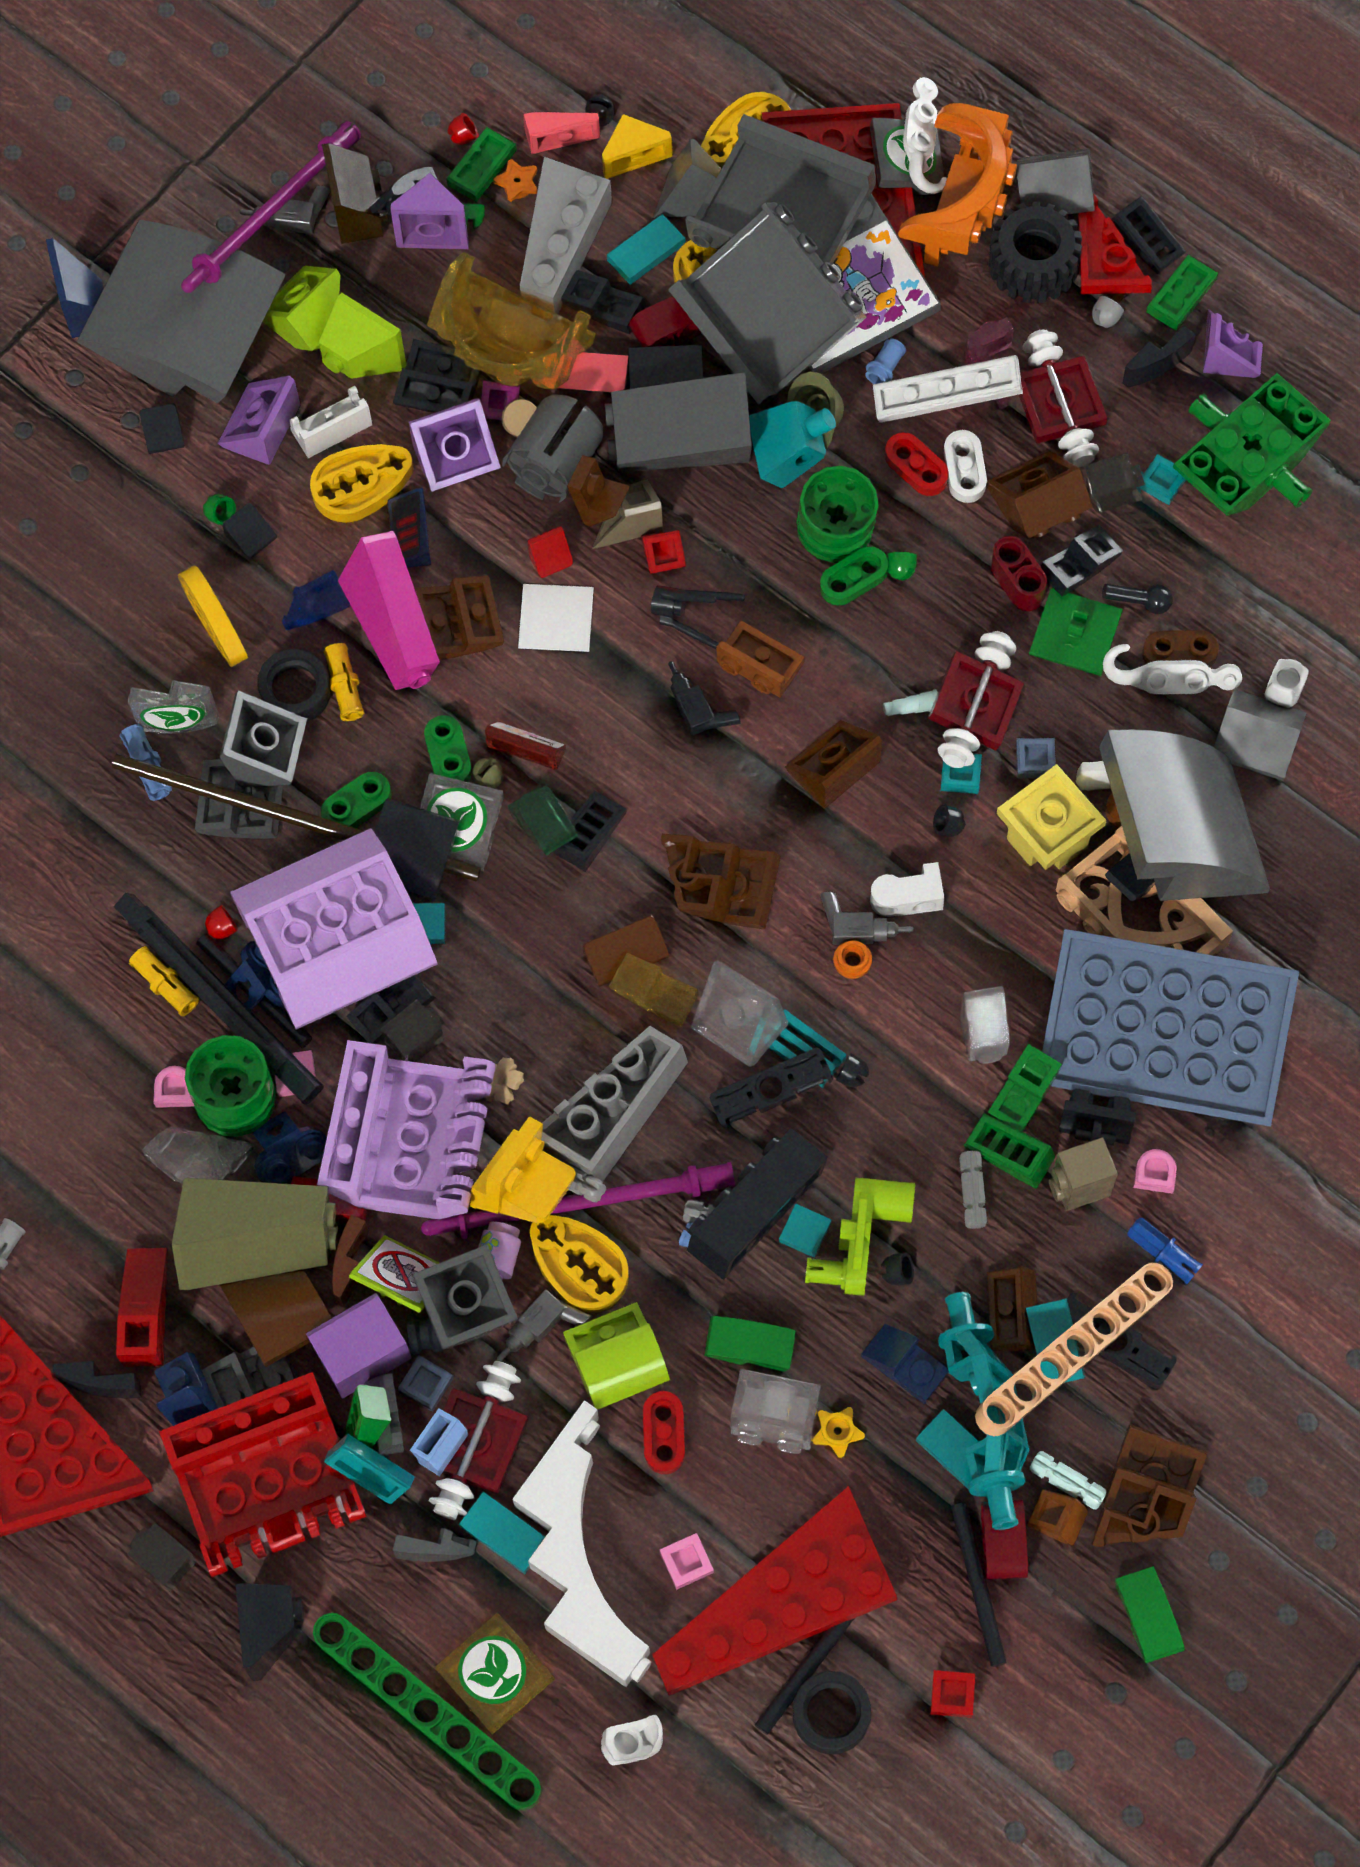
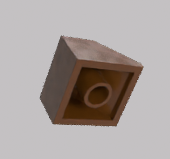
M1047 451L988 480L986 483L989 492L1012 529L1027 539L1042 537L1049 532V528L1062 522L1067 523L1077 520L1081 517L1082 512L1093 507L1080 468L1051 451Z

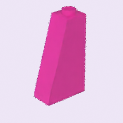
M394 531L361 537L338 582L395 690L407 687L412 689L420 688L431 680V676L440 661Z

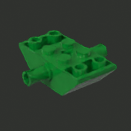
M1276 373L1232 413L1225 414L1205 394L1199 396L1200 402L1196 399L1191 404L1188 412L1202 422L1210 432L1173 464V468L1226 516L1248 510L1273 487L1287 498L1295 508L1301 506L1302 503L1300 501L1304 503L1310 497L1313 490L1307 487L1291 471L1306 456L1329 426L1331 420L1282 376Z

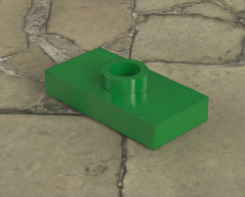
M486 127L446 178L447 186L477 202L493 182L494 177L500 173L508 160L517 151L516 143Z
M1187 255L1149 303L1146 313L1177 331L1215 283L1218 273L1192 256Z

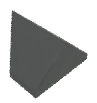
M695 139L689 140L671 165L653 218H657L661 214L666 218L687 217L688 215L696 216L719 175L721 168Z

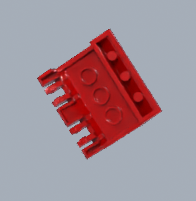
M313 1372L159 1431L171 1467L177 1475L201 1543L199 1546L211 1577L228 1571L225 1558H230L234 1569L243 1566V1558L239 1548L251 1544L253 1553L257 1555L258 1559L267 1556L264 1546L266 1542L269 1543L272 1553H276L306 1541L302 1529L304 1527L308 1528L311 1538L319 1536L320 1526L317 1517L328 1513L331 1523L335 1525L336 1529L345 1526L341 1513L345 1511L350 1523L367 1517L355 1482L324 1462L328 1451L339 1442Z

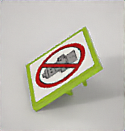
M384 1235L351 1271L349 1278L381 1293L383 1298L387 1296L397 1301L399 1306L403 1304L420 1313L425 1306L412 1274L439 1264V1262Z

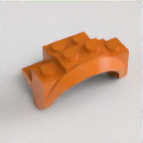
M963 103L948 104L938 112L934 127L960 136L959 145H961L959 154L954 156L937 211L909 218L904 223H901L898 232L899 238L925 244L924 263L938 267L942 253L948 255L949 251L968 255L971 243H978L982 231L986 232L987 228H992L995 216L1002 217L1007 201V195L1003 194L1005 185L1012 186L1017 170V164L1012 163L1013 148H1009L1013 131L1007 129L1009 115Z

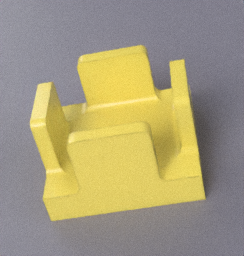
M1057 764L999 806L996 813L1008 827L1007 840L1030 866L1038 861L1045 870L1053 864L1060 869L1088 848L1090 837L1106 824V819Z

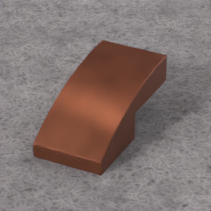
M351 1215L344 1228L333 1266V1295L336 1303L342 1307H345L358 1284L357 1281L349 1278V1275L359 1264L354 1258L369 1234L366 1221L354 1215Z

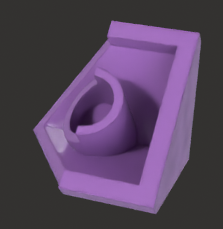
M1208 309L1203 373L1251 378L1259 377L1261 374L1263 344L1259 341L1251 342L1248 339V333L1242 335L1234 329L1233 323L1227 324L1222 320L1220 314H1214Z

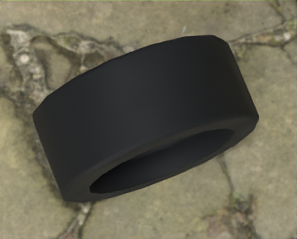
M300 648L284 649L273 654L263 663L257 676V689L261 700L307 718L306 722L318 717L326 709L331 697L329 676L323 662L313 653ZM290 669L309 671L316 680L315 693L308 700L299 704L279 702L272 692L273 681L281 673Z
M824 1671L811 1676L800 1686L793 1701V1723L798 1736L808 1747L823 1754H840L853 1749L864 1738L871 1722V1702L866 1689L856 1678L840 1671ZM826 1688H838L846 1692L853 1699L856 1707V1720L852 1728L847 1733L838 1737H825L817 1733L810 1725L807 1717V1707L811 1698L818 1691Z

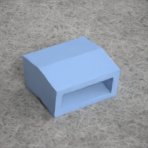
M438 1408L410 1451L417 1458L419 1464L440 1477L468 1436L467 1429L457 1418Z

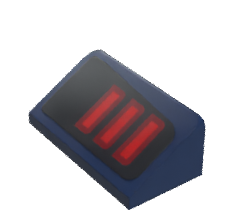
M423 488L414 489L389 499L390 531H394L407 568L431 565Z

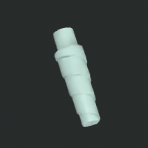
M933 689V691L922 692L917 695L906 696V698L883 703L884 713L887 716L914 712H930L938 691Z

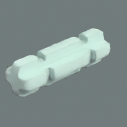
M1043 1451L1036 1454L1030 1465L1032 1473L1042 1479L1046 1476L1049 1478V1483L1076 1499L1078 1496L1083 1499L1082 1503L1090 1508H1099L1107 1493L1105 1488L1095 1482L1091 1485L1087 1482V1477L1062 1462L1058 1464L1053 1462L1054 1458Z

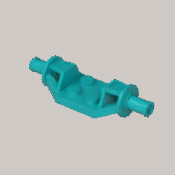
M968 1292L953 1293L945 1298L952 1328L940 1334L938 1343L940 1348L945 1350L949 1374L960 1382L970 1381L971 1387L975 1395L979 1396L981 1404L990 1394L1011 1378L1013 1374L987 1345L994 1337L992 1326L975 1323L971 1295ZM961 1350H966L969 1356L963 1359ZM1014 1385V1392L1018 1397L1016 1385ZM995 1406L987 1407V1415L991 1421L997 1424L1005 1423V1415L1001 1409ZM1023 1418L1006 1433L1000 1436H990L987 1434L985 1439L965 1449L972 1481L968 1484L969 1492L974 1496L987 1497L992 1518V1528L995 1530L1010 1529L1019 1524L1011 1492L1022 1487L1026 1482L1021 1469L1028 1455L1029 1446Z

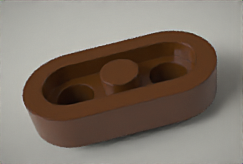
M1204 630L1157 631L1146 638L1142 657L1145 664L1153 661L1196 660L1202 661L1210 668L1217 659L1219 644L1215 636ZM1200 643L1205 645L1207 649L1199 651L1194 645ZM1163 644L1166 645L1169 650L1166 652H1161L1156 648V646Z

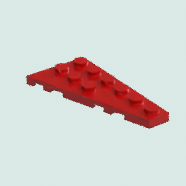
M849 1486L652 1654L669 1696L821 1633L835 1625L897 1601L895 1590Z

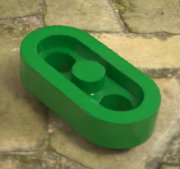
M863 547L826 569L820 579V593L823 599L832 605H845L881 584L888 574L889 562L886 554L876 547ZM870 566L873 567L876 571L873 573H866L863 569L865 567ZM836 585H841L845 590L835 592L832 588Z
M441 715L434 717L427 723L424 730L425 742L434 777L437 783L445 789L462 788L469 782L472 775L471 763L462 728L459 722L451 716ZM440 729H447L450 731L449 734L444 737L437 735V732ZM451 762L459 765L457 769L452 771L447 770L445 767Z
M367 772L360 775L324 801L321 807L322 818L357 828L382 811L387 798L391 799L392 793L387 778L377 772ZM370 785L378 787L374 793H366L365 789ZM337 807H345L347 809L341 815L333 813Z

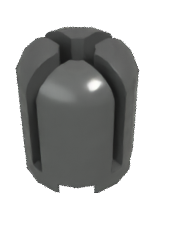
M552 394L544 398L502 458V466L504 467L508 462L511 470L518 476L515 484L541 500L547 494L561 497L559 502L563 501L569 494L567 485L582 455L592 457L603 439L602 423L596 414L585 405L553 455H548V452L569 421L572 410L578 402L577 399L566 395Z

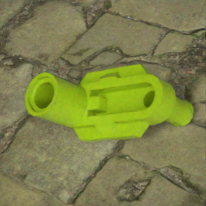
M855 1177L852 1219H841L839 1250L848 1251V1258H844V1261L841 1262L807 1257L805 1283L840 1285L841 1290H845L844 1294L864 1296L872 1219L911 1223L915 1183Z

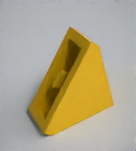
M623 114L602 153L604 177L608 179L672 157V137L670 132Z

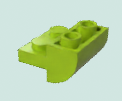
M637 1302L563 1332L566 1344L579 1370L581 1380L593 1407L596 1409H601L670 1380L657 1340Z

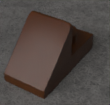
M582 455L567 485L584 525L593 526L615 517L629 490V486L626 484L604 479L596 459Z

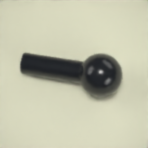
M1104 584L1102 590L1103 599L1142 604L1153 614L1167 612L1173 602L1171 591L1159 584L1150 586L1147 590Z

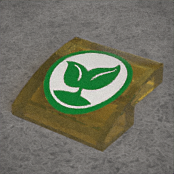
M498 1613L434 1667L492 1735L555 1680L544 1664Z

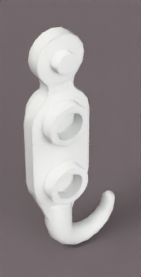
M923 77L918 79L913 85V93L916 100L911 103L906 112L903 146L908 156L909 173L913 183L926 193L936 194L943 191L947 178L942 177L938 184H933L925 178L923 166L935 149L937 128L934 127L938 114L932 101L936 98L938 89L932 80Z
M1121 644L1111 648L1105 654L1103 660V671L1108 679L1114 683L1131 685L1152 694H1197L1205 691L1211 685H1216L1223 690H1233L1242 682L1241 670L1234 664H1224L1217 669H1211L1207 664L1196 660L1153 661L1133 670L1117 669L1114 665V660L1120 653L1129 651L1130 646L1128 644Z

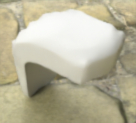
M1279 659L1264 693L1266 700L1287 708L1294 706L1306 683L1309 670L1296 660Z
M1103 761L1082 762L1076 776V784L1080 790L1090 791L1111 788Z
M651 1715L638 1721L607 1728L604 1730L601 1740V1750L605 1758L611 1765H619L644 1760L660 1751L663 1743L661 1721L657 1715Z

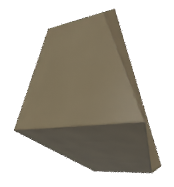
M648 479L627 484L629 490L615 517L603 521L592 549L639 538L641 535L663 531L661 501Z

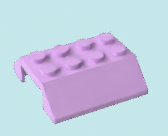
M347 1040L317 1186H328L329 1194L358 1208L438 1220L467 1213L471 1198L469 1191H471L474 1181L470 1177L455 1174L469 1171L477 1166L478 1158L476 1155L480 1151L485 1124L483 1118H486L488 1108L480 1103H473L471 1101L490 1096L492 1088L490 1083L493 1082L495 1063L486 1059L464 1056V1069L395 1060L388 1058L386 1045Z

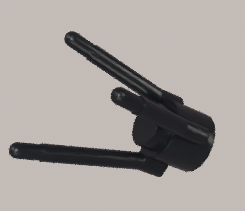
M657 585L652 597L651 614L660 616L659 624L673 627L697 641L716 649L719 644L718 642L675 620V616H683L687 601L715 603L716 600L744 601L746 597L740 593L682 590Z

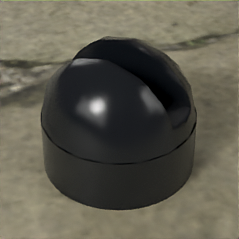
M596 94L589 98L585 107L586 113H598L599 126L609 124L614 117V106L609 97L603 94Z
M939 806L933 819L934 832L937 835L954 837L962 833L966 826L963 820V812L952 806Z
M850 1053L836 1081L845 1086L859 1087L865 1082L858 1074L865 1077L869 1076V1068L861 1058Z
M908 1253L890 1255L881 1263V1267L886 1268V1273L882 1274V1278L887 1283L895 1286L912 1283L914 1266Z

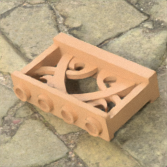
M1122 826L1115 831L1113 836L1058 879L1056 887L1058 901L1067 911L1072 912L1074 910L1083 920V926L1088 933L1184 950L1182 944L1202 938L1206 944L1196 952L1208 955L1218 954L1230 942L1233 930L1202 898L1164 901L1159 912V923L1163 932H1148L1131 929L1123 925L1121 914L1122 892L1111 882L1110 887L1100 883L1090 886L1091 889H1095L1099 893V897L1094 900L1089 899L1080 890L1081 881L1089 876H1098L1109 881L1105 876L1109 870L1099 865L1117 850L1122 855L1120 860L1130 853ZM1154 885L1151 888V890L1142 897H1151L1158 894L1156 886ZM1107 908V917L1100 910ZM1170 912H1177L1183 918L1181 922L1173 921L1176 930H1172L1169 925L1167 915Z

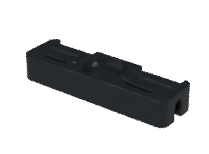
M814 1048L711 1093L709 1098L720 1124L724 1128H729L727 1125L728 1121L733 1123L756 1113V1109H759L760 1113L766 1112L796 1099L795 1092L800 1094L825 1083V1079H828L830 1084L833 1081V1076L821 1049ZM767 1078H777L782 1083V1092L776 1098H766L761 1094V1084Z
M1071 1293L1067 1298L1073 1325L1092 1310L1087 1305L1076 1300L1078 1293ZM1093 1318V1325L1099 1333L1106 1335L1111 1331L1109 1324L1104 1319ZM1131 1327L1122 1333L1126 1338V1347L1124 1349L1112 1351L1106 1347L1099 1353V1355L1154 1390L1162 1387L1177 1361L1175 1355L1169 1359L1153 1347L1142 1342L1141 1338L1143 1335Z

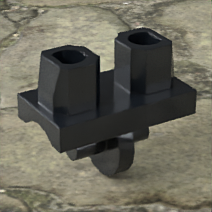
M1073 1090L1070 1100H1065L1059 1132L1074 1134L1075 1139L1089 1142L1103 1137L1106 1145L1114 1146V1142L1130 1143L1136 1112H1131L1129 1098L1113 1096L1109 1098L1108 1106L1102 1107L1092 1105L1094 1095L1090 1091Z

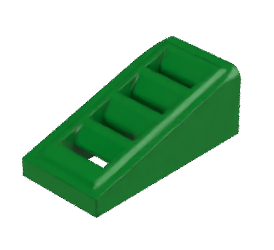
M983 1113L964 1144L965 1149L980 1152L982 1159L1035 1189L1039 1186L1055 1159V1154L1050 1145ZM993 1129L997 1133L986 1148L982 1144ZM1005 1138L1010 1139L1002 1154H998L997 1151ZM1022 1146L1024 1150L1016 1162L1012 1161L1018 1148ZM1035 1154L1036 1156L1034 1157V1159H1033V1161L1031 1162L1030 1166H1029L1028 1168H1026V1166H1027L1028 1163L1030 1162L1031 1158H1032L1033 1155Z
M358 1385L353 1395L344 1437L349 1434L372 1449L391 1422L387 1395L384 1387Z

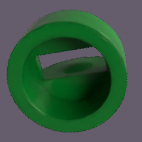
M463 204L466 225L468 219H473V229L478 228L484 221L485 205Z
M213 494L208 497L203 505V513L209 521L223 525L227 519L236 513V504L228 496ZM217 507L222 509L220 514L216 512Z
M891 552L887 554L889 562L888 573L891 577L905 581L914 575L917 567L916 554L909 552Z

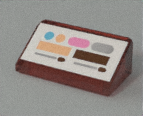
M494 722L485 728L488 747L553 770L558 769L566 750L565 744L501 722Z

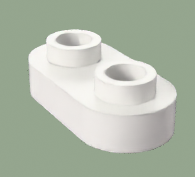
M958 430L951 433L946 438L944 444V460L949 473V490L958 501L971 503L979 500L986 490L987 476L982 447L979 438L974 433L967 430ZM959 450H964L968 453V455L959 456L956 454V452ZM970 483L974 487L972 489H964L961 485Z

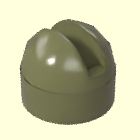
M483 757L474 765L472 771L473 779L479 788L493 790L502 783L503 769L496 759ZM488 766H492L483 778L479 776Z

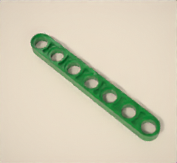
M327 1613L317 1619L313 1627L314 1640L326 1654L511 1807L525 1811L538 1804L542 1789L539 1779L534 1773L346 1618L337 1613ZM330 1622H337L344 1629L342 1639L335 1644H327L321 1639L323 1626ZM360 1648H369L375 1653V1662L369 1669L359 1670L352 1664V1656ZM394 1673L401 1674L407 1681L405 1691L398 1696L386 1694L383 1688L385 1679ZM423 1700H432L438 1705V1715L431 1722H421L415 1716V1708ZM463 1726L469 1730L470 1741L464 1748L454 1749L447 1743V1734L451 1728ZM495 1752L502 1758V1767L498 1773L485 1775L479 1770V1760L485 1753ZM521 1778L530 1780L535 1787L532 1798L525 1802L514 1800L510 1793L512 1784Z

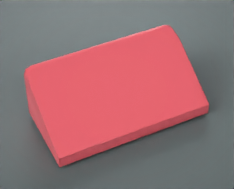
M556 350L552 388L601 392L626 390L629 356Z

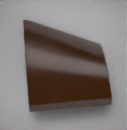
M662 833L661 842L666 848L670 864L668 870L670 879L675 885L674 895L680 911L737 926L757 929L766 928L781 856L774 851L740 849L731 843L699 841L694 836Z
M304 1270L219 1284L265 1367L310 1343L306 1333L332 1319Z
M1129 1424L1103 1501L1092 1545L1103 1547L1106 1544L1130 1541L1137 1543L1155 1538L1170 1539L1183 1537L1197 1499L1194 1490L1207 1457V1452Z

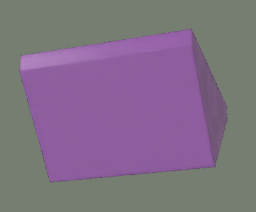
M430 173L391 203V215L397 248L469 249L464 205Z
M290 376L248 383L218 444L225 449L270 465L290 426V419L295 417L300 407L295 380Z
M479 398L409 422L413 448L431 492L501 468Z
M377 1293L306 1333L342 1399L355 1392L358 1385H364L367 1381L384 1375L412 1359L407 1343Z

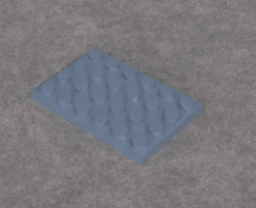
M1064 929L1042 1048L1043 1053L1062 1064L1051 1086L1068 1090H1087L1092 1094L1107 1097H1126L1134 1102L1271 1127L1299 971Z

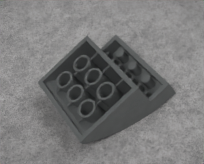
M139 220L76 342L171 397H174L186 385L218 403L226 396L286 274L245 252L236 250L220 266L222 276L218 282L207 283L204 281L193 292L186 293L182 290L181 283L194 270L192 267L193 258L197 254L202 253L210 255L222 242L174 226Z
M1134 729L1108 730L1099 749L1137 880L1154 878L1160 901L1268 893L1270 890L1231 760L1213 746L1179 734Z

